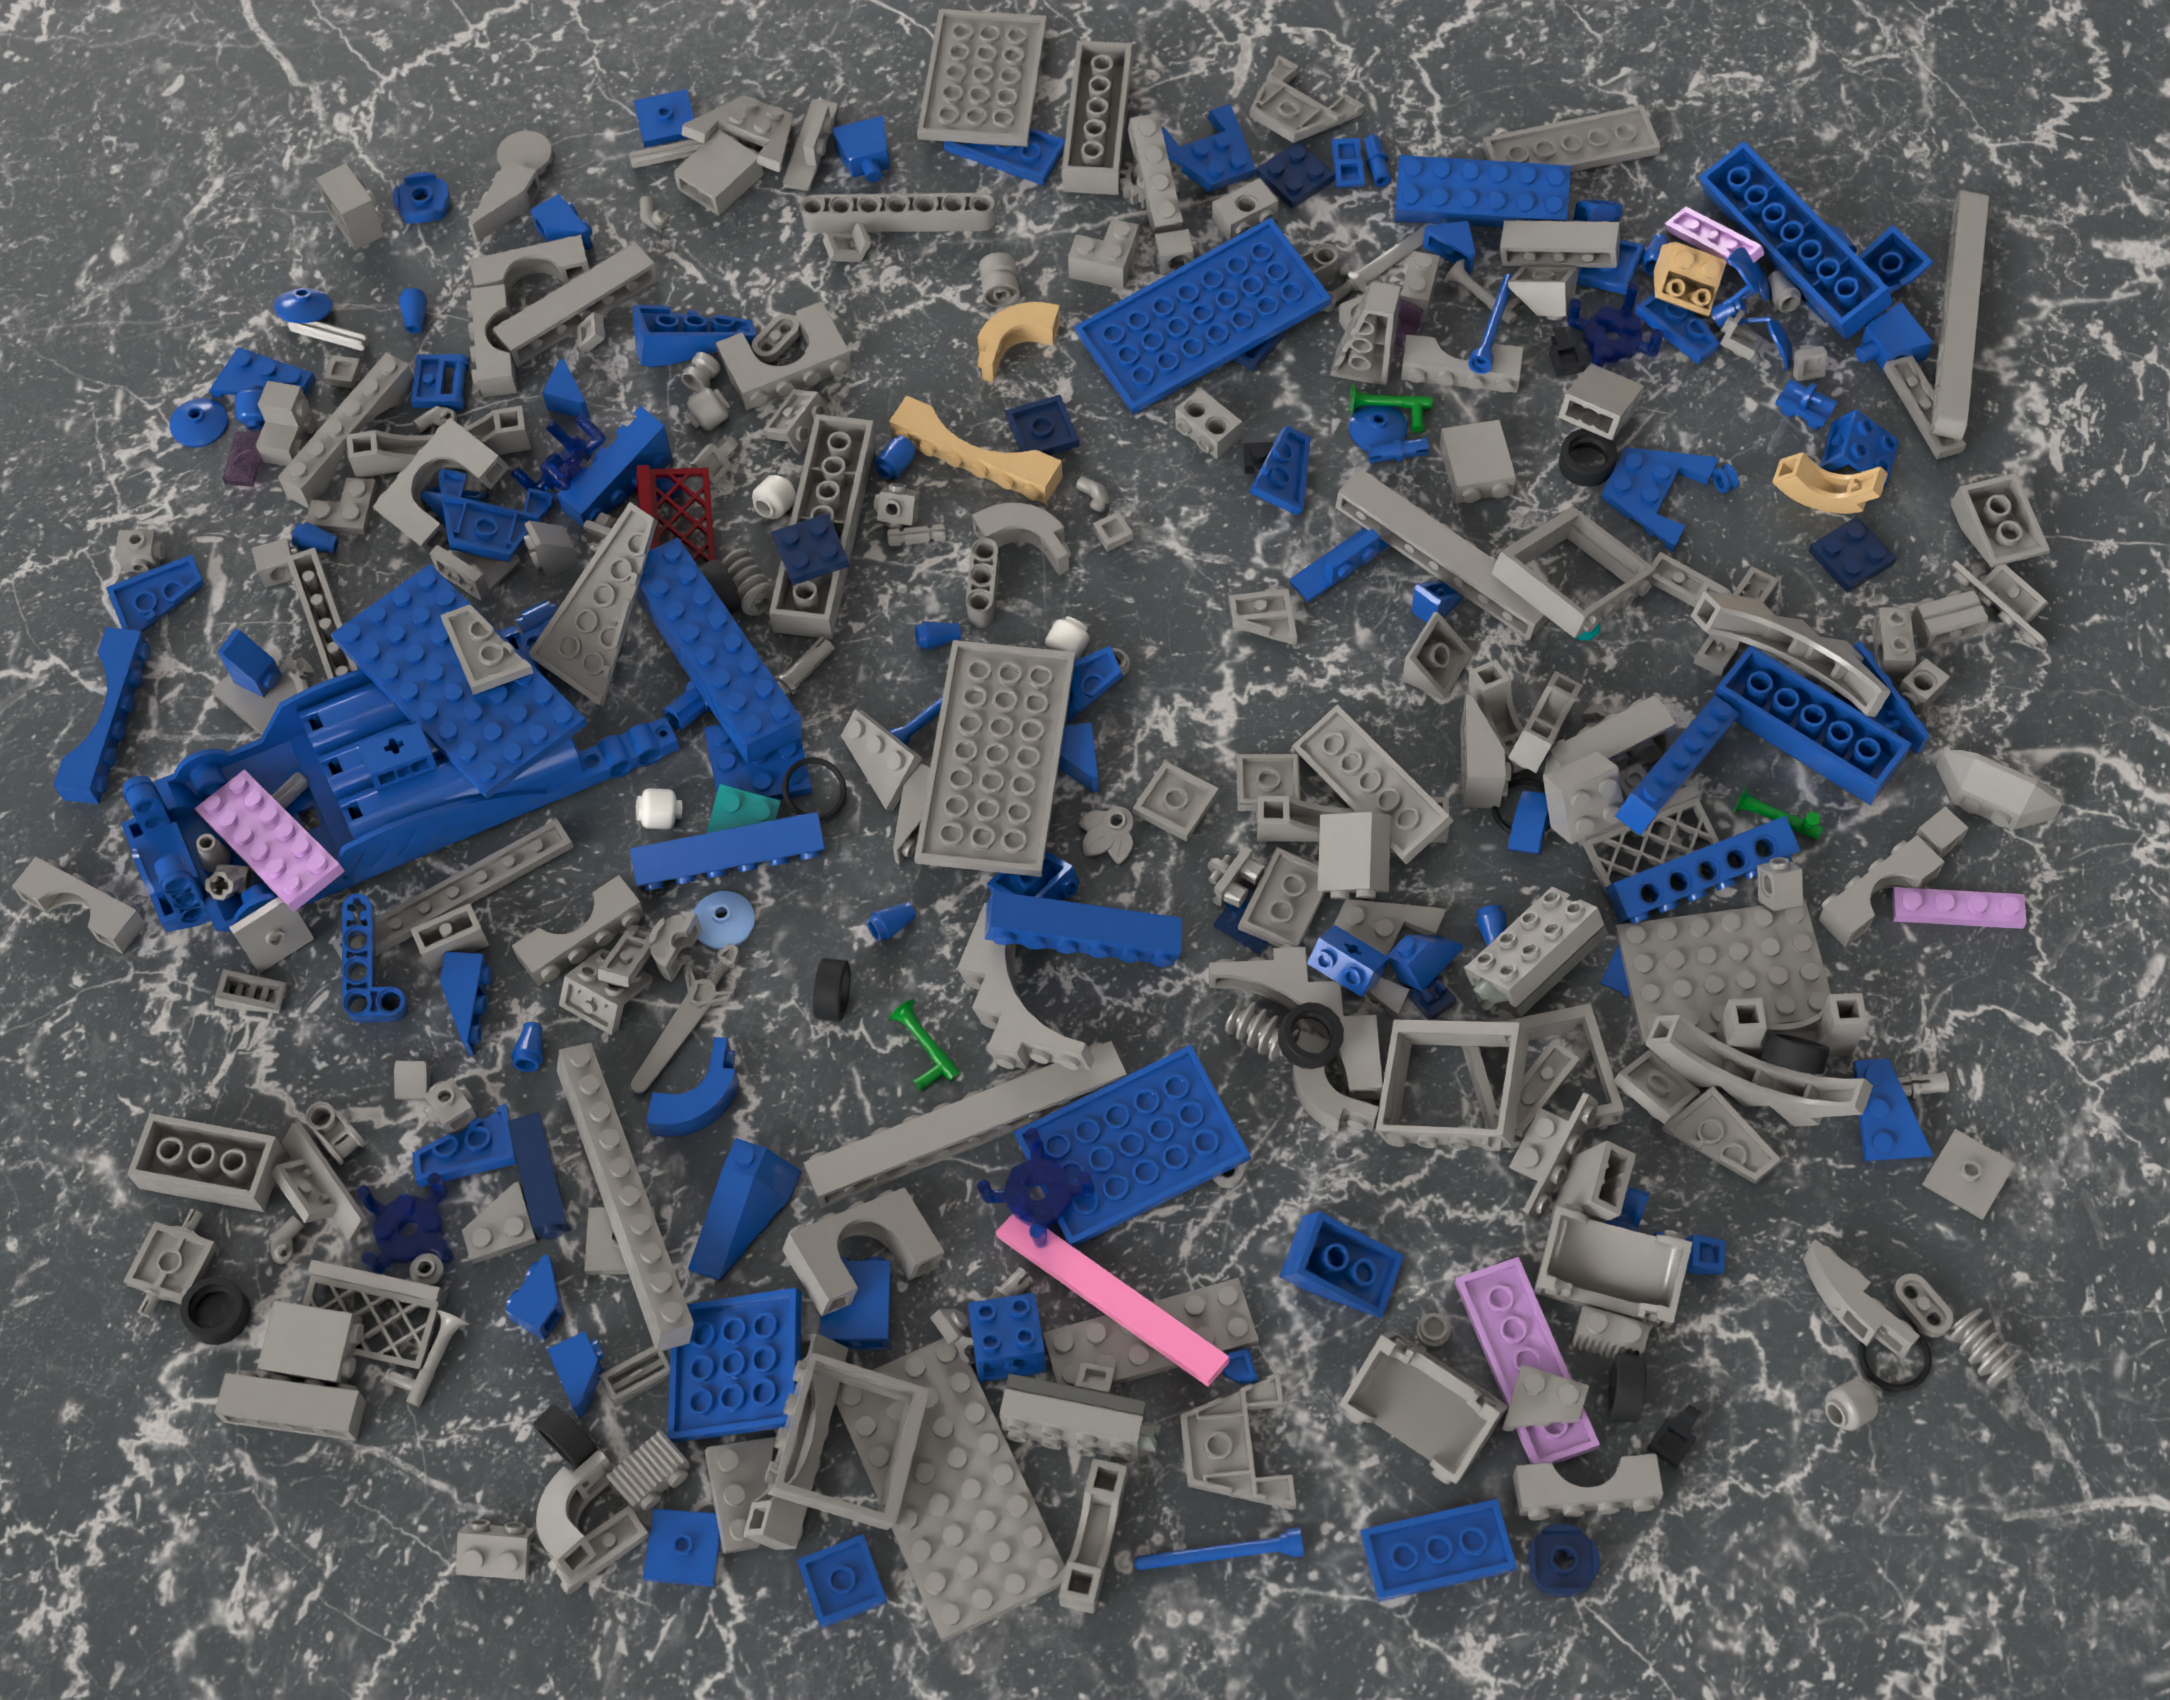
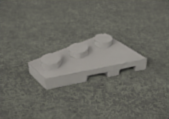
M471 605L440 615L473 695L533 673L532 666L525 659L523 660L515 652L514 648L507 641L505 642Z
M854 709L841 737L884 808L894 811L902 796L904 784L915 772L922 757L864 711Z
M1714 1086L1662 1127L1663 1132L1754 1184L1781 1163V1158Z
M775 1437L711 1446L705 1449L723 1554L756 1549L760 1546V1543L743 1537L752 1502L768 1489V1482H765V1476L768 1466L772 1461Z

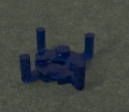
M1636 282L1628 283L1624 303L1620 310L1607 306L1602 307L1588 320L1579 317L1581 300L1574 298L1570 301L1567 324L1584 331L1583 340L1588 346L1589 353L1593 356L1592 364L1603 368L1606 362L1616 363L1619 362V359L1626 357L1630 359L1637 352L1651 357H1656L1659 354L1663 331L1661 329H1654L1651 333L1650 342L1642 341V322L1639 318L1631 315L1639 288ZM1616 333L1620 338L1610 339L1606 334Z
M583 413L576 418L575 423L591 437L588 441L581 439L578 435L570 437L555 421H551L546 426V430L564 446V449L559 454L556 452L550 454L540 465L539 469L543 474L537 482L532 480L519 466L510 475L527 491L529 488L545 491L548 488L554 490V486L557 489L566 491L571 487V481L582 471L579 464L583 459L587 462L590 460L593 451L606 441V436Z
M1029 1128L1025 1135L1030 1145L1031 1160L1016 1165L1011 1169L1005 1189L993 1190L987 1180H981L977 1184V1189L983 1201L987 1204L1006 1202L1009 1210L1017 1219L1031 1226L1029 1233L1035 1246L1043 1248L1047 1244V1226L1058 1221L1059 1217L1068 1210L1073 1197L1092 1195L1095 1192V1185L1090 1173L1085 1171L1078 1175L1079 1183H1071L1067 1173L1060 1164L1044 1159V1147L1040 1134L1036 1128ZM1041 1185L1048 1189L1047 1195L1042 1200L1030 1198V1192L1035 1186Z
M431 1173L427 1178L433 1191L426 1199L403 1194L388 1205H384L375 1198L368 1186L362 1185L358 1187L356 1193L365 1208L378 1216L373 1226V1235L382 1252L378 1257L370 1251L362 1255V1262L369 1272L381 1274L391 1261L407 1263V1261H413L422 1254L436 1255L444 1263L452 1262L454 1254L447 1242L442 1239V1220L436 1209L448 1193V1189L438 1173ZM408 1223L417 1224V1230L412 1236L403 1237L400 1235L404 1225Z

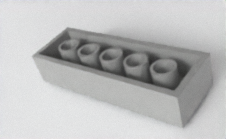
M1077 41L1062 164L1063 192L1119 195V179L1122 168L1132 74V43Z

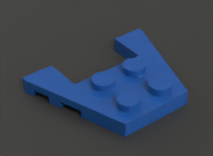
M1230 104L1212 109L1208 114L1207 119L1219 132L1218 134L1184 146H1179L1164 126L1161 127L1169 161L1173 160L1181 166L1183 174L1208 192L1253 177L1256 168Z
M1625 447L1602 491L1601 499L1627 519H1634L1645 528L1644 532L1652 538L1656 536L1665 543L1664 547L1674 552L1686 525L1660 516L1658 513L1678 474L1707 485L1719 458Z
M440 468L439 485L448 544L451 550L510 562L524 544L525 540L523 537L528 535L524 523L528 521L540 522L554 504V493L532 488L528 489L523 511L462 498L467 474Z

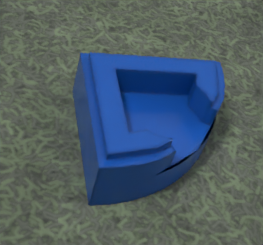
M1248 1348L1226 1354L1229 1356L1230 1362L1223 1369L1222 1373L1227 1378L1240 1384L1258 1383V1377Z

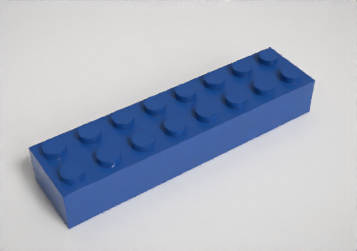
M1745 141L1698 177L1704 194L1746 238L1762 245L1764 256L1797 287L1801 295L1845 340L1849 339L1893 304L1888 286Z
M675 538L650 550L636 598L746 763L749 764L801 738L800 715L680 539Z

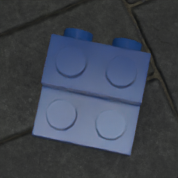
M1046 851L1042 877L998 872L987 885L991 892L997 891L1062 901L1065 897L1071 898L1075 895L1080 881L1072 865Z

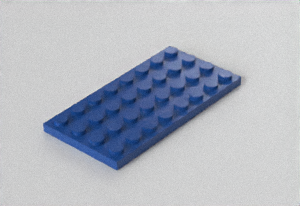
M1270 217L1075 325L1074 330L1127 408L1134 415L1332 304V298Z
M431 564L424 567L331 633L332 640L413 724L420 722L424 735L486 799L587 725L586 718ZM471 605L494 628V631L505 642L507 641L523 660L525 659L532 666L533 673L473 695L440 615Z

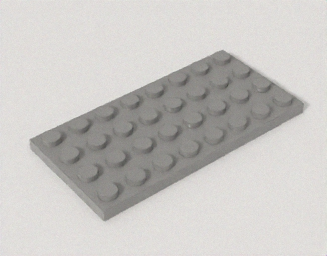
M953 640L914 857L915 864L1042 877L1074 672L1075 652Z
M942 1338L871 1370L930 1389L897 1522L891 1527V1530L941 1642H946L1060 1588L1066 1567L972 1366L961 1360L955 1345H949L945 1338ZM843 1383L838 1387L836 1406L880 1503L905 1402Z

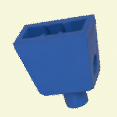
M883 116L831 128L834 148L852 177L865 175L866 180L871 183L879 181L882 178L881 171L890 167Z
M1901 302L1866 326L1861 340L1862 345L1855 349V354L1860 363L1864 364L1874 359L1883 370L1887 361L1913 355L1917 363L1927 360L1933 341Z

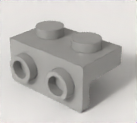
M471 1520L457 1534L456 1575L526 1580L529 1576L530 1541L535 1536V1529L525 1528V1524L520 1522H508L504 1526L491 1525V1522L488 1520Z

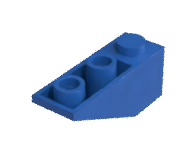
M445 952L440 983L462 1043L468 1054L474 1055L475 1045L481 1042L482 1027L479 1023L481 1014H485L487 1010L485 990L486 985H490L492 982V967L488 965L483 954Z

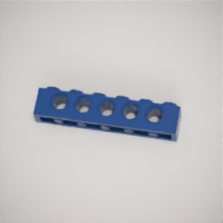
M1783 816L1612 883L1605 887L1619 923L1630 919L1633 925L1650 918L1649 911L1659 908L1660 913H1664L1678 907L1677 900L1687 897L1689 902L1707 895L1705 889L1715 885L1718 891L1736 884L1734 878L1743 874L1746 880L1758 876L1757 865L1769 863L1773 858L1782 857L1793 862L1791 855L1801 850L1787 817ZM1757 843H1760L1765 847V857H1761L1757 853ZM1728 854L1736 857L1738 862L1736 869L1728 864ZM1700 865L1708 869V880L1700 876L1698 871ZM1671 876L1679 879L1681 883L1680 891H1676L1671 887ZM1642 887L1651 891V903L1646 902L1642 898Z

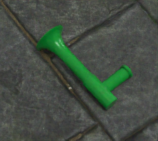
M1352 383L1349 400L1350 414L1356 408L1367 405L1412 408V432L1421 433L1425 430L1423 409H1432V396L1368 394L1355 388L1354 383Z
M1747 784L1744 785L1732 814L1736 811L1746 810L1771 820L1786 816L1792 830L1815 840L1819 839L1823 827L1817 825L1820 822L1818 813L1809 812L1805 819L1796 815H1790L1755 799L1746 789Z
M910 999L897 1007L891 1013L888 1020L890 1022L899 1021L904 1024L936 1064L919 1078L913 1080L916 1088L922 1092L924 1088L943 1074L949 1082H953L961 1075V1072L920 1024L914 1013L916 1000Z

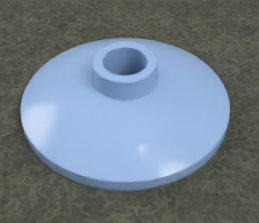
M719 891L709 894L696 905L693 913H696L702 928L697 939L705 946L713 949L722 950L729 943L734 946L740 945L750 936L755 925V913L750 902L744 896L731 891ZM719 913H727L724 918L716 917Z

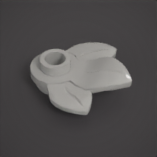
M1115 806L1107 811H1090L1081 818L1078 824L1083 830L1087 831L1083 840V854L1086 857H1091L1108 851L1116 864L1120 865L1124 862L1133 848V839L1130 831L1134 825V818L1131 812L1125 807ZM1115 817H1122L1123 821L1120 825L1114 826L1112 824Z

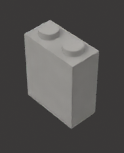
M718 130L674 170L677 188L720 216L764 175L762 166L757 164L758 153L754 149H748L740 144L734 136H728Z
M1591 363L1566 392L1558 418L1612 441L1636 411L1644 385Z
M1500 420L1441 429L1439 446L1455 503H1473L1481 499L1503 498L1507 495H1513L1516 476Z
M1373 811L1320 815L1318 891L1331 893L1330 898L1350 899L1351 893H1356L1358 898H1376V892H1389L1391 815Z
M1604 1141L1570 1157L1566 1165V1176L1559 1185L1551 1220L1553 1219L1556 1206L1563 1208L1564 1203L1584 1208L1583 1214L1587 1215L1589 1219L1603 1223L1620 1216L1636 1154L1610 1141Z
M274 1301L257 1369L271 1374L312 1379L337 1385L347 1384L348 1378L353 1376L356 1367L354 1352L356 1344H359L363 1337L364 1326L361 1324L363 1318L353 1313Z

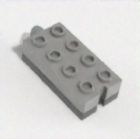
M1551 887L1464 969L1483 1010H1489L1496 1005L1521 1018L1608 936L1598 907L1580 899L1573 901L1570 894Z
M1014 1374L1008 1375L999 1413L1002 1422V1432L1012 1441L1026 1443L1028 1439L1039 1441L1042 1446L1054 1450H1060L1062 1446L1073 1448L1076 1453L1088 1457H1094L1096 1453L1110 1456V1460L1122 1464H1128L1130 1460L1138 1462L1141 1450L1156 1452L1157 1441L1155 1437L1159 1436L1161 1429L1160 1424L1147 1422L1146 1401Z

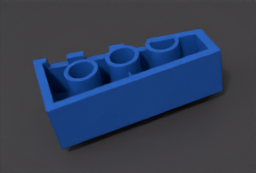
M641 405L633 413L636 416L633 422L628 427L623 424L615 432L618 438L607 449L602 446L595 453L596 456L589 469L583 466L557 494L562 511L581 528H583L586 520L594 522L601 512L608 514L615 507L622 505L626 498L637 490V465H649V469H665L673 460L665 425Z

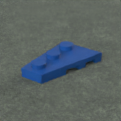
M191 554L110 585L106 589L122 629L143 632L205 583Z
M1111 646L1075 661L1065 725L1123 677Z
M507 1103L497 1107L496 1113L483 1120L478 1117L469 1122L470 1127L455 1135L447 1134L413 1152L415 1180L418 1187L517 1164L507 1123L510 1120Z

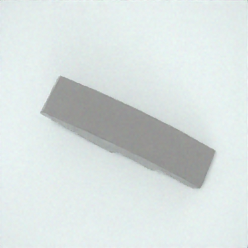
M1751 566L1732 595L1757 598L1766 604L1779 579ZM1709 634V637L1696 654L1693 663L1722 676L1743 642Z

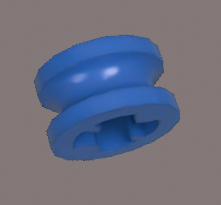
M1725 464L1722 466V469L1716 468L1712 471L1714 485L1721 494L1729 492V488L1734 490L1739 487V478L1732 465Z

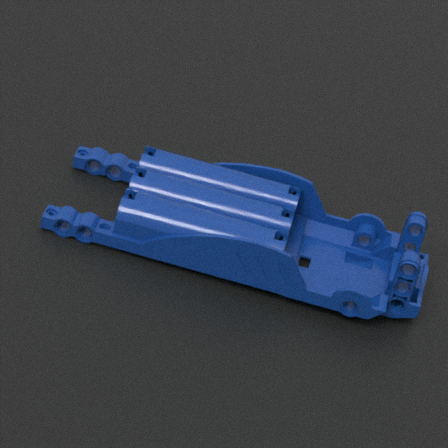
M551 619L545 621L538 628L521 635L515 625L500 630L499 632L540 672L538 666L541 664L531 658L529 651ZM359 669L323 681L280 702L261 739L228 752L222 749H205L195 752L182 760L177 765L173 774L156 780V786L148 776L144 775L135 776L127 780L123 785V796L135 818L122 822L121 825L130 845L136 867L165 932L196 927L212 921L216 931L232 932L229 927L278 896L254 872L253 886L247 888L242 894L233 895L225 900L212 898V895L205 890L206 879L210 878L213 872L204 870L199 863L196 841L201 835L211 834L229 849L231 853L229 865H248L200 817L194 808L244 769L271 796L296 772L301 773L307 779L309 786L285 810L304 828L299 813L314 808L321 826L307 832L341 865L345 872L301 906L303 907L610 778L623 777L634 768L652 765L663 756L680 750L678 740L666 716L651 723L635 725L622 735L608 736L597 745L580 752L571 736L486 799L426 737L437 769L376 791L358 744L366 742L371 737L383 736L396 731L404 725H413V723Z

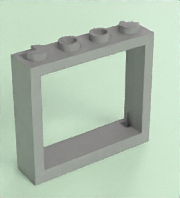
M1572 506L1500 551L1491 574L1573 638H1576L1585 631L1591 632L1603 619L1609 620L1621 607L1623 609L1627 608L1636 597L1646 595L1652 587L1650 581L1656 569ZM1565 539H1568L1625 583L1583 610L1528 568L1526 564Z
M1591 1003L1501 1021L1521 1023L1530 1035L1529 1041L1584 1029L1607 1104L1597 1106V1115L1594 1121L1586 1126L1584 1132L1587 1129L1596 1127L1600 1130H1607L1609 1125L1621 1122L1624 1107L1617 1085L1613 1082L1614 1075ZM1462 1046L1486 1129H1497L1498 1120L1494 1118L1497 1107L1480 1053L1482 1050L1496 1047ZM1573 1111L1556 1115L1569 1121ZM1528 1129L1522 1137L1515 1133L1513 1148H1510V1150L1520 1146Z
M1394 1019L1375 1131L1388 1145L1403 1147L1406 1143H1413L1424 1148L1449 1145L1459 1150H1466L1469 1146H1481V1148L1489 1151H1499L1501 1147L1513 1148L1530 1035L1519 1022ZM1412 1044L1510 1047L1497 1129L1399 1125Z
M811 1352L803 1361L799 1360L793 1373V1380L797 1381L794 1394L790 1393L784 1406L783 1414L788 1415L785 1428L780 1427L775 1439L774 1448L779 1450L776 1461L770 1462L766 1472L765 1482L769 1483L767 1494L888 1530L897 1522L930 1389ZM813 1374L905 1402L878 1511L784 1483Z

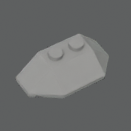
M1945 746L1936 764V768L1953 804L1960 806L1968 813L1978 814L1987 818L2000 827L2015 830L2053 820L2065 800L2060 795L2054 794L2050 788L2040 781L1977 753L1954 750L1951 747Z

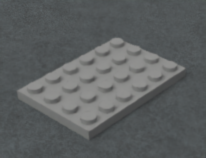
M939 9L917 129L918 139L1028 147L1047 27V16Z
M1803 900V905L1777 911L1762 905L1641 921L1633 925L1632 923L1618 924L1614 930L1617 944H1619L1642 1047L1646 1046V1041L1656 1017L1681 1014L1705 1033L1716 1037L1717 1028L1728 1000L1762 998L1766 1022L1786 1024L1803 1021L1815 1016L1822 1010L1828 995L1831 994L1806 900Z

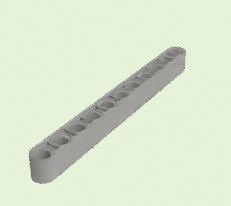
M1961 189L1956 195L1952 213L1930 434L1957 440L1963 438L1968 421L1989 202L1988 195Z

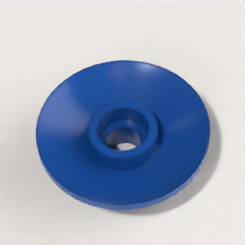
M309 288L287 291L281 294L274 302V310L277 316L292 323L319 321L328 316L333 308L332 300L326 293Z
M192 399L183 403L174 411L169 423L170 432L174 439L184 446H207L224 434L228 426V415L225 408L213 399Z
M1362 406L1353 413L1349 422V434L1357 446L1368 451L1367 445L1393 442V439L1400 438V441H1404L1407 436L1408 425L1406 418L1393 406Z

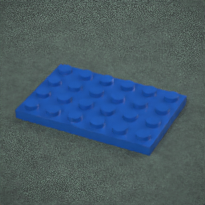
M1188 1045L1013 1132L1068 1244L1072 1247H1076L1251 1160L1250 1153L1192 1045Z

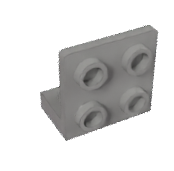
M439 545L430 552L435 569L443 577L481 601L520 562L517 554L514 555L510 562H505L455 550L446 551Z
M602 948L565 975L559 1006L612 1035L619 1030L624 1004L652 983L653 976L641 969L629 987L618 986L599 980L598 969L610 953V951Z

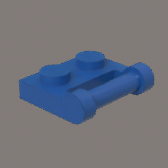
M417 354L410 401L412 407L434 408L439 406L452 409L453 411L463 410L465 406V398L463 397L465 373L469 369L470 358L464 354ZM447 368H454L451 394H444Z

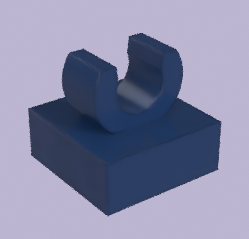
M1437 977L1422 991L1416 989L1411 992L1409 998L1428 1020H1434L1455 1005L1456 1002L1453 994Z

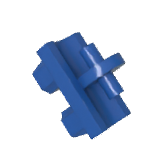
M1790 379L1776 399L1775 405L1781 407L1780 411L1782 414L1788 417L1798 415L1806 419L1807 426L1818 430L1820 427H1824L1838 402L1816 392L1818 385L1813 382L1806 387Z

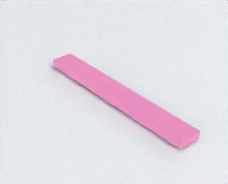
M1017 1208L996 1231L997 1238L1207 1387L1211 1385L1230 1362L1228 1355Z

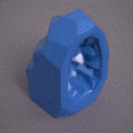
M1584 199L1576 203L1573 221L1618 222L1623 216V206L1621 203L1614 201Z

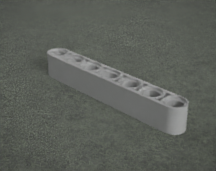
M987 193L808 195L800 203L804 228L813 233L852 232L856 223H863L866 232L986 231L993 228L996 223L994 198Z

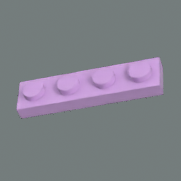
M1686 206L1665 223L1668 233L1708 254L1724 260L1728 258L1732 251L1740 247L1747 250L1753 263L1764 255L1762 245Z
M1894 887L1892 891L1893 921L2019 929H2023L2026 925L2024 894Z

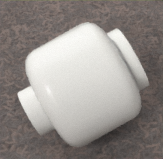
M778 475L768 476L753 491L754 509L765 518L779 519L795 504L796 492L792 483Z
M1069 616L1066 619H1058L1048 633L1045 645L1049 650L1075 652L1076 661L1080 659L1089 643L1090 637L1086 632L1088 628L1080 621Z
M648 788L643 791L642 796H637L636 820L641 821L642 826L647 829H671L675 824V820L682 817V800H676V795L671 789Z

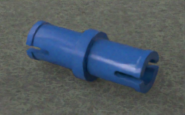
M1427 437L1400 441V438L1393 439V442L1367 445L1370 464L1390 460L1403 462L1404 458L1429 456Z

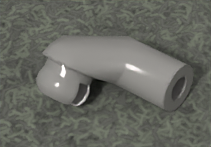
M435 406L413 420V424L422 433L433 425L441 426L445 424L449 418L456 422L457 415L452 409Z

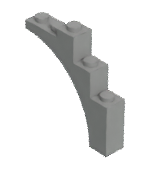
M1704 590L1690 616L1708 634L1727 637L1749 644L1805 670L1843 695L1866 716L1876 717L1891 692L1861 663L1864 657L1847 641L1820 637L1801 619L1776 616L1760 599Z
M984 903L957 969L969 987L979 990L972 1008L980 1019L981 1024L995 1029L987 1047L995 1062L1006 1069H1013L1014 1067L1027 1069L1030 1059L1042 1064H1047L1048 1061L1059 1063L1071 1070H1077L1078 1068L1090 1070L1095 1058L1086 1043L1062 1036L1044 1026L1023 1005L1017 990L1014 971L1016 944L999 945L994 943V941L984 940L987 903Z
M1287 944L1279 948H1273L1272 960L1256 957L1248 961L1220 959L1209 963V988L1236 989L1258 994L1282 1004L1289 1010L1307 1002L1320 1003L1332 1009L1340 1018L1344 1028V1041L1335 1055V1059L1344 1079L1347 1097L1359 1101L1381 1099L1383 1084L1377 1016L1368 1015L1364 1012H1356L1349 1016H1344L1340 983L1329 978H1320L1314 982H1308L1305 947ZM1304 1018L1321 1037L1329 1039V1034L1321 1023L1313 1019Z
M1681 1014L1656 1017L1645 1044L1696 1088L1721 1086L1744 1107L1770 1106L1794 1127L1820 1125L1822 1117L1863 1115L1873 1085L1865 1078L1841 1079L1816 1076L1764 1062L1718 1041L1696 1027Z

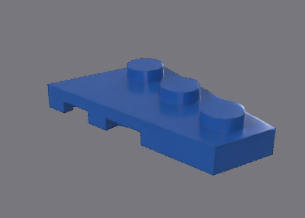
M1655 293L1636 306L1635 315L1696 364H1700L1717 352L1720 343L1703 319L1697 318L1693 311L1655 298Z
M237 347L209 389L212 397L222 398L223 394L236 395L242 391L244 386L258 385L265 387L267 381L301 386L304 395H306L316 379L312 372Z
M1288 425L1280 430L1249 493L1295 515L1304 511L1311 437Z
M1889 1058L1852 1062L1854 1079L1865 1078L1873 1085L1863 1115H1858L1863 1161L1932 1157V1151Z

